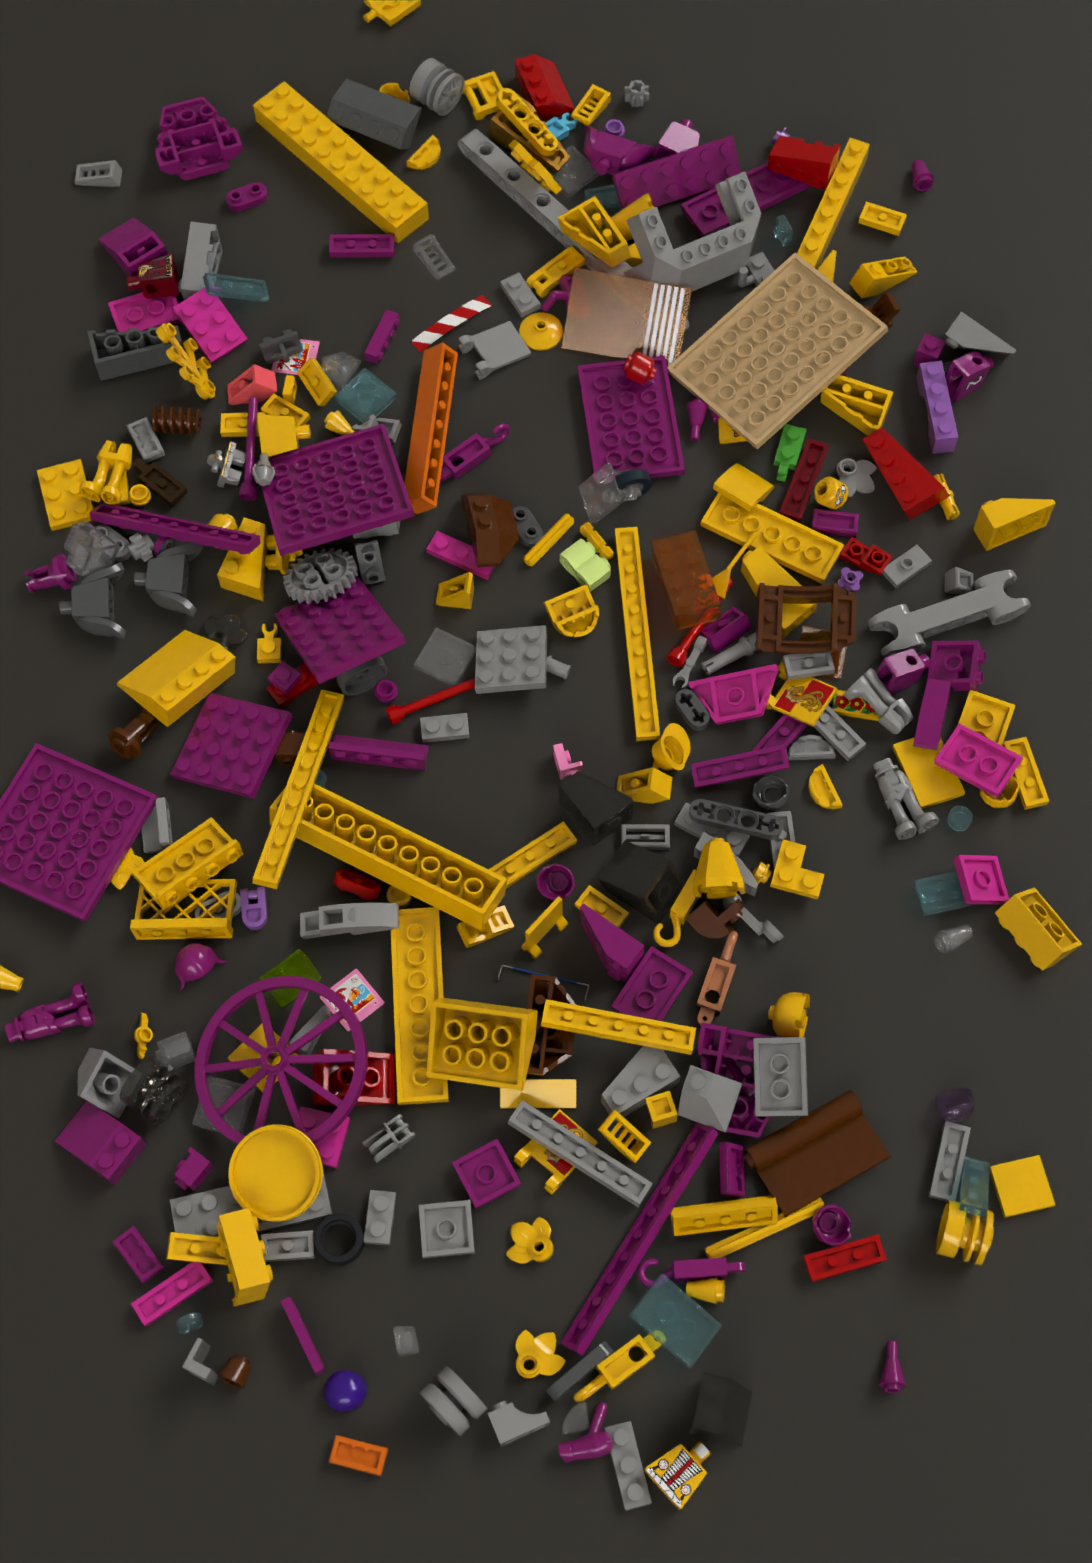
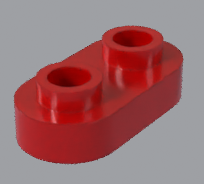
M339 869L335 873L333 882L339 890L358 895L365 901H372L379 897L381 885L377 881L348 869Z

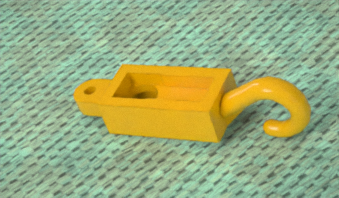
M693 870L670 909L669 918H671L673 924V937L665 940L660 936V930L663 928L661 923H658L654 928V939L662 947H673L680 941L681 924L684 925L685 918L691 913L699 899L693 892L696 870Z
M653 1331L645 1338H642L639 1334L596 1366L600 1374L575 1393L573 1399L576 1402H582L605 1384L611 1390L616 1388L655 1358L653 1352L660 1348L665 1340L663 1333ZM633 1347H639L644 1353L643 1359L639 1362H634L629 1358V1350Z

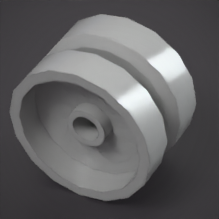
M446 1365L437 1374V1380L445 1391L442 1392L436 1385L428 1383L419 1394L430 1405V1410L446 1426L448 1425L458 1436H461L470 1427L469 1421L461 1411L464 1409L472 1418L478 1419L487 1410V1407L458 1375Z

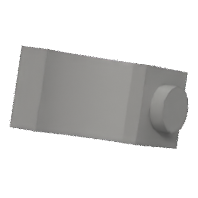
M506 1401L497 1403L491 1407L492 1412L488 1413L501 1447L550 1425L546 1412L540 1414L523 1413L514 1407L513 1402L509 1404Z

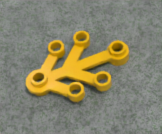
M163 323L156 329V334L162 342L166 344L171 342L173 345L166 350V354L171 361L182 366L179 369L181 377L195 385L196 392L202 399L207 400L208 398L212 399L215 397V386L208 379L207 370L211 367L210 362L205 357H201L197 361L195 360L194 351L198 349L197 343L192 338L187 339L183 342L185 352L175 338L177 332L174 326L170 323Z

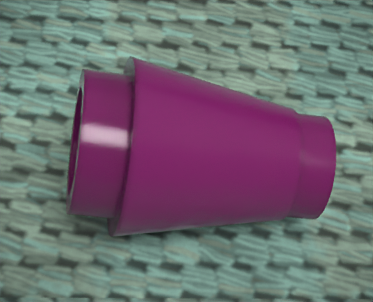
M915 160L911 165L913 186L918 191L924 192L933 186L934 177L923 160Z

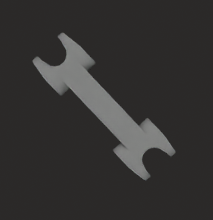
M1003 570L978 578L973 583L974 591L913 612L909 611L906 604H900L874 615L867 624L871 631H888L895 637L894 641L881 650L883 658L909 649H914L917 653L926 646L923 639L989 617L992 625L1008 622L1024 614L1030 609L1031 604L1027 598L1015 599L1006 595L1004 589L1015 582L1017 576L1013 570Z

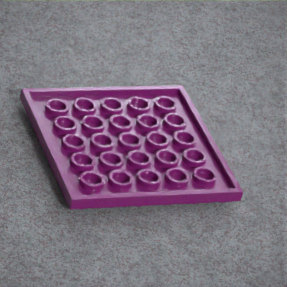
M385 424L272 456L268 459L271 466L274 467L275 476L270 485L267 484L261 487L280 556L415 516Z
M35 743L0 799V884L86 923L156 806L155 799L158 796Z

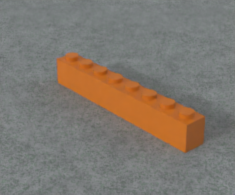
M445 343L428 348L423 353L404 483L413 511L416 514L437 507L458 353Z

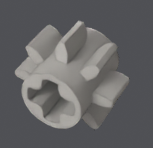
M642 80L631 81L629 87H624L625 102L629 101L632 107L643 106L644 100L649 101V86H645Z
M136 533L129 537L131 543L127 545V548L135 560L141 558V560L146 562L154 557L151 553L154 550V544L147 534L141 536V534Z

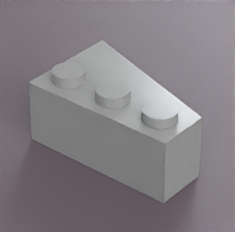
M190 222L182 279L179 280V292L182 293L183 300H186L208 285L212 289L214 288L223 252L215 224Z

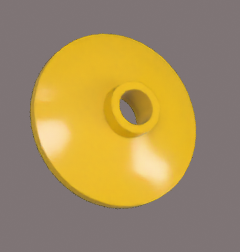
M538 312L527 316L522 321L519 334L527 347L533 350L544 351L555 347L561 341L563 327L559 319L554 315Z

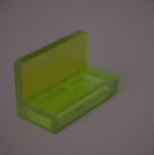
M300 949L259 977L260 980L279 976L304 977L317 982L321 980V976L308 956ZM284 988L270 992L277 1003L284 1007L298 996L300 989Z

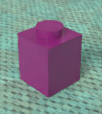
M925 333L917 349L913 365L919 367L920 363L939 361L946 341Z

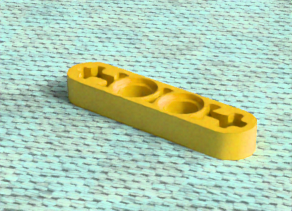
M509 88L501 89L496 99L499 109L541 155L546 157L554 155L558 146L556 137L513 90ZM521 111L526 117L518 118L515 112ZM534 126L538 128L539 133H531L528 128Z

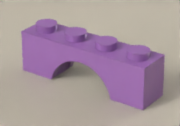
M942 361L920 363L916 381L919 395L924 397L927 406L928 438L932 454L954 452L958 433Z

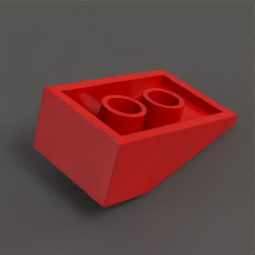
M322 1049L313 1055L355 1054V1051ZM368 1052L366 1079L355 1106L395 1104V1054ZM355 1062L313 1063V1081L343 1100L353 1077ZM313 1091L312 1105L335 1106Z

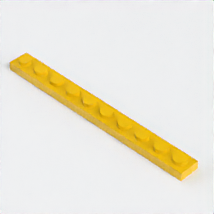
M638 527L615 528L636 741L660 739V727Z
M321 689L255 870L253 884L277 889L340 714L344 702L343 694Z

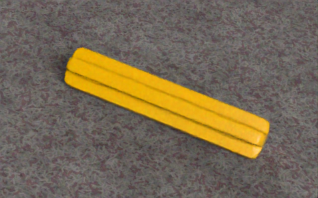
M568 513L564 514L525 554L523 561L530 567L534 566L574 524V518Z

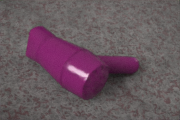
M600 1402L597 1405L588 1434L573 1441L559 1444V1453L565 1463L598 1458L612 1452L613 1443L610 1434L606 1430L600 1431L608 1409L606 1403Z

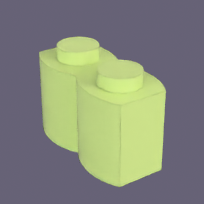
M579 539L560 554V563L575 577L581 586L587 584L591 592L610 578L611 565L604 557L600 558L595 554L596 549L590 542Z

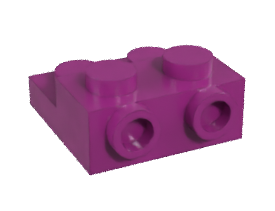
M932 641L931 665L928 671V678L950 681L954 691H978V685H982L984 681V673L980 668L981 664L986 663V650L982 648L979 641Z

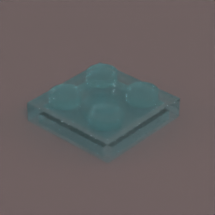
M366 368L334 395L335 401L362 423L370 419L369 416L373 414L377 417L397 398V393Z

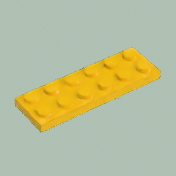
M719 492L700 526L741 546L745 544L753 532H756L757 535L747 547L748 549L754 551L760 546L777 563L821 584H824L844 548V544L760 504H757L750 512Z

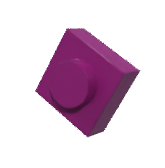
M282 661L269 675L268 682L287 695L302 677L299 672Z

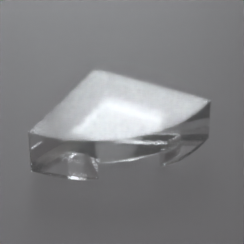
M586 1402L577 1404L568 1412L563 1423V1434L589 1430Z

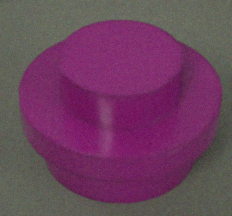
M390 680L380 681L374 689L375 697L383 703L393 701L398 695L397 685Z

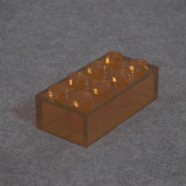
M696 529L651 540L652 558L675 630L720 620L721 604Z

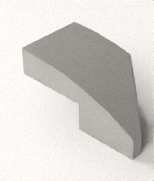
M373 414L369 416L370 419L361 425L355 424L352 428L357 432L385 424L390 442L395 444L402 425L399 420L376 419Z

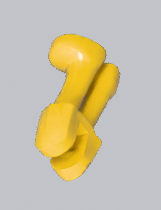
M107 440L97 455L99 465L93 481H83L79 487V492L92 501L100 502L102 498L106 504L114 505L121 500L122 493L119 490L123 471L131 469L132 446L121 443L116 453V443ZM110 468H112L113 470L109 482L107 485L104 486L108 471Z

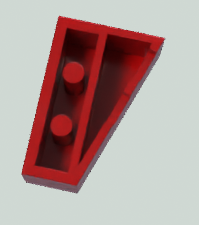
M779 136L769 154L767 169L826 191L838 164L841 144H834L831 147L824 146L820 141L810 144L804 143V139Z

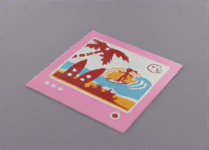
M300 339L304 351L289 356L290 362L285 363L284 359L273 362L271 371L298 375L297 372L309 358L317 357L320 341Z
M357 968L330 988L349 1004L360 1022L385 1003ZM320 996V999L329 1007L333 1014L339 1011L331 1001ZM346 1019L340 1020L339 1022L349 1032L350 1027Z

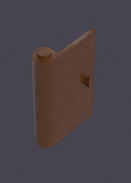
M852 1090L809 1112L808 1116H802L744 1149L745 1155H743L749 1169L754 1168L772 1198H776L777 1206L785 1217L891 1158V1154L864 1117L861 1103Z

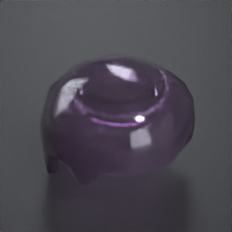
M953 1088L940 1093L935 1098L937 1114L945 1121L961 1122L970 1117L975 1108L972 1091L968 1088Z

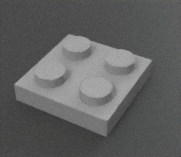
M470 1200L419 1205L423 1259L475 1254Z

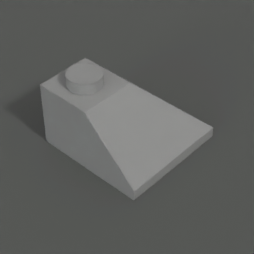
M89 1048L78 1069V1096L119 1119L143 1073L105 1050Z
M690 1065L682 1088L678 1115L726 1132L743 1084Z

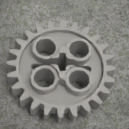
M323 548L320 553L314 550L313 555L305 554L304 559L297 558V564H290L291 569L286 570L287 575L283 576V584L288 596H291L293 601L298 599V602L302 603L306 600V603L310 604L315 600L316 604H318L320 599H324L325 602H328V597L337 598V593L344 594V588H351L350 583L355 582V576H358V568L353 556H349L348 551L343 553L342 549H339L335 552L334 548H331L326 552L325 548Z

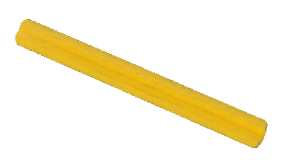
M819 1198L787 1217L780 1213L778 1214V1224L749 1227L706 1247V1255L708 1259L722 1258L812 1217L824 1205V1202Z

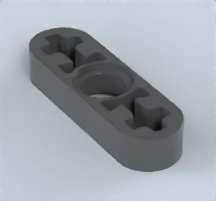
M604 1341L551 1385L546 1392L554 1402L558 1401L594 1371L599 1363L612 1355L614 1351Z

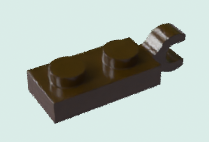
M139 457L132 462V465L135 466L133 468L134 471L139 474V481L171 507L188 492L183 484L155 462L148 466Z

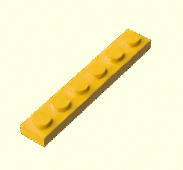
M547 999L541 1021L542 1027L692 1055L696 1032L694 1027Z

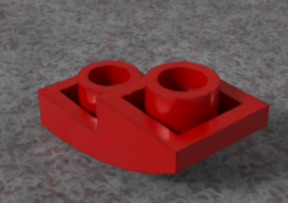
M853 537L850 538L839 556L840 559L857 568L878 575L882 574L893 557L874 544L870 548Z

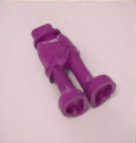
M80 981L72 985L71 995L54 1003L35 1006L24 1011L19 1017H14V1021L4 1024L9 1042L11 1043L19 1039L24 1042L27 1039L55 1035V1033H61L60 1029L76 1025H83L84 1027L94 1026V1013L89 1006L91 1005L82 982ZM79 1008L76 1012L57 1019L53 1017L56 1014Z

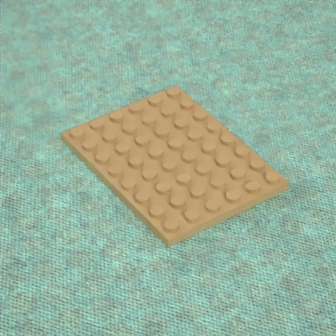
M794 253L667 367V370L673 378L695 397L707 403L709 409L758 450L888 332V326L798 254Z

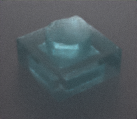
M783 214L776 217L773 232L776 239H780L784 247L791 244L793 229Z

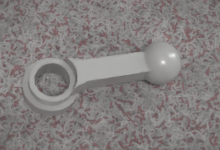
M737 894L733 898H723L724 908L726 909L738 898L742 902L740 895ZM743 907L741 918L759 936L763 933L772 943L780 942L784 938L768 920L759 922Z

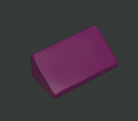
M732 607L700 631L699 636L707 638V645L717 653L748 631L751 625L745 613Z

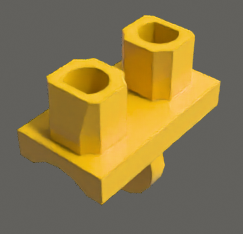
M275 535L266 536L267 548L269 550H276V554L265 556L266 567L269 570H279L282 575H287L286 570L290 569V561L295 562L296 557L303 554V550L280 556Z

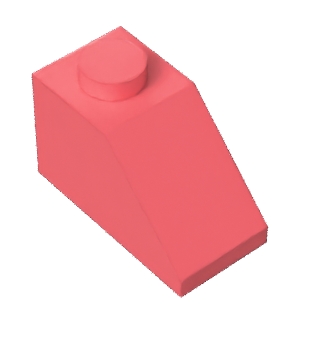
M253 364L227 385L229 404H247L251 397L257 398L258 402H264L273 393L277 392L275 372Z

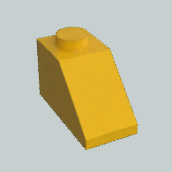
M654 767L618 776L615 798L650 804L670 800L673 777Z

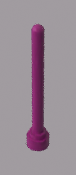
M255 397L249 399L244 482L239 487V498L247 501L257 498V488L253 483L252 474L255 458L258 400Z

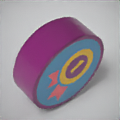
M159 537L154 544V553L158 555L160 552L174 547L175 539Z

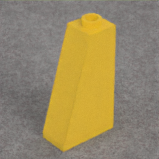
M760 546L754 551H748L742 558L741 572L756 597L760 583H765L768 586H802ZM783 603L781 638L784 639L816 611L817 603Z

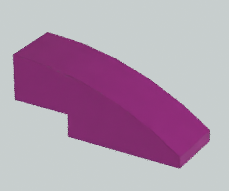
M928 678L913 747L938 750L951 695L952 682Z

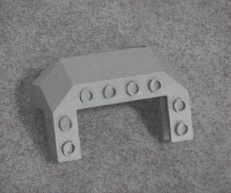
M746 172L727 178L725 181L715 185L730 226L676 249H673L657 207L626 220L643 263L624 272V275L637 291L653 295L654 283L658 284L656 297L659 298L662 284L665 285L663 299L665 300L667 288L672 286L669 300L671 301L673 299L674 287H678V298L680 297L681 288H685V295L738 273L741 267L747 266L755 242L761 211Z

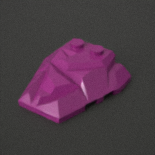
M203 96L162 107L160 119L161 132L157 137L159 145L155 150L160 171L170 175L176 174L185 181L227 170L229 167L228 160L236 158L243 150L237 130L235 128L231 129L228 126L227 120L224 117L220 118L217 110Z
M702 1023L697 1046L701 1069L743 1084L726 1132L760 1138L771 1116L756 1117L753 1038L785 1037H774Z

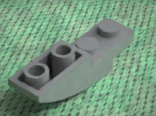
M397 903L337 904L321 906L317 911L300 913V937L303 939L349 932L352 935L399 928V905Z

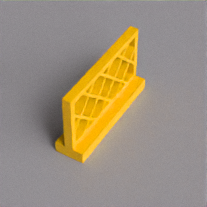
M208 879L198 886L204 887L207 890L198 899L191 894L193 891H190L180 898L177 903L160 911L154 906L156 901L153 898L149 900L146 897V890L140 885L135 918L131 919L130 924L136 940L232 938L233 928L231 925L237 888L236 879ZM221 887H230L229 893L223 898H220L215 893ZM212 895L218 902L207 910L201 903ZM189 896L194 902L183 910L178 903ZM198 906L204 911L198 918H190L188 915ZM223 906L226 909V917L215 918L212 914ZM150 907L156 912L150 919H142V914ZM173 907L180 912L173 919H167L164 916Z

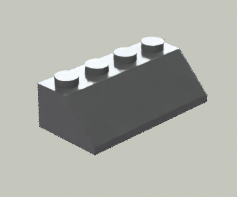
M345 79L331 100L327 118L333 123L396 148L409 149L422 108L350 79Z

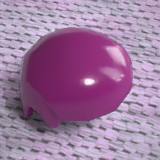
M552 864L544 867L537 877V888L541 895L548 900L554 901L558 896L565 899L571 895L575 887V876L568 867L561 864Z
M835 1204L823 1205L813 1215L812 1230L819 1241L831 1246L842 1245L851 1237L850 1225L852 1221L843 1208Z

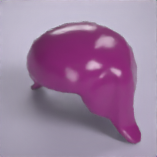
M192 943L183 947L176 955L174 967L181 983L179 990L181 991L184 988L186 981L200 979L213 969L215 963H226V960L219 959L211 947L200 943Z

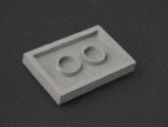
M806 1037L753 1038L756 1117L808 1116Z

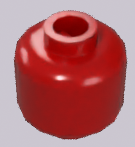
M635 352L633 355H628L622 370L625 371L627 379L644 385L647 380H653L657 368H654L655 361L653 358L640 352Z

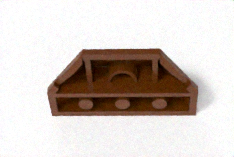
M484 492L461 494L460 498L477 567L500 566L519 541V533L511 502Z
M531 974L526 1009L538 1010L536 1037L527 1074L544 1076L572 1057L575 1033L541 1026L546 999L576 1005L556 977Z

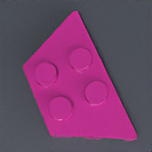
M776 664L695 680L688 682V684L709 712L714 722L720 725L763 716L779 669Z

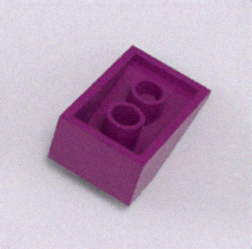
M583 903L580 907V924L605 970H607V974L617 982L621 980L626 984L643 959L644 945Z
M88 1101L84 1103L55 1140L57 1144L114 1186L147 1145L132 1130Z

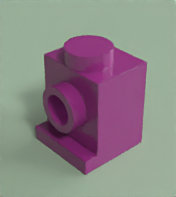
M190 1147L187 1150L190 1156L183 1158L177 1165V1172L174 1174L176 1178L173 1182L183 1190L189 1187L195 1192L214 1166Z

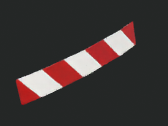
M481 295L440 319L419 334L411 343L419 352H422L447 332L492 306V304Z

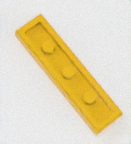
M563 821L488 870L507 878L506 888H508L576 844L577 838Z

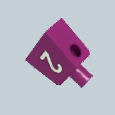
M973 351L952 362L945 378L950 399L954 403L983 384L989 369L994 366L992 358L989 356L983 357L978 351Z

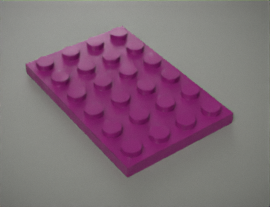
M665 356L651 357L655 361L654 368H657L653 380H647L644 385H640L625 377V371L622 369L626 360L577 366L595 485L611 483L616 476L632 469L646 470L650 478L685 474Z
M355 576V582L350 583L351 588H344V594H336L337 598L328 597V602L320 599L318 604H316L315 600L307 604L305 600L302 603L298 602L292 606H286L274 614L276 621L319 684L406 643L403 634L358 576Z

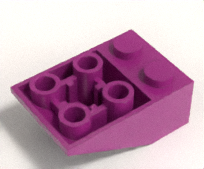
M134 217L98 239L128 277L138 275V264L168 255L165 245L158 236Z

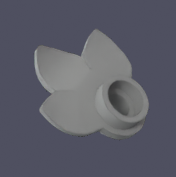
M850 458L843 459L838 463L836 473L840 477L839 481L845 483L848 487V497H852L856 491L871 493L875 489L874 482L870 477L877 469L873 463L867 460L855 461Z

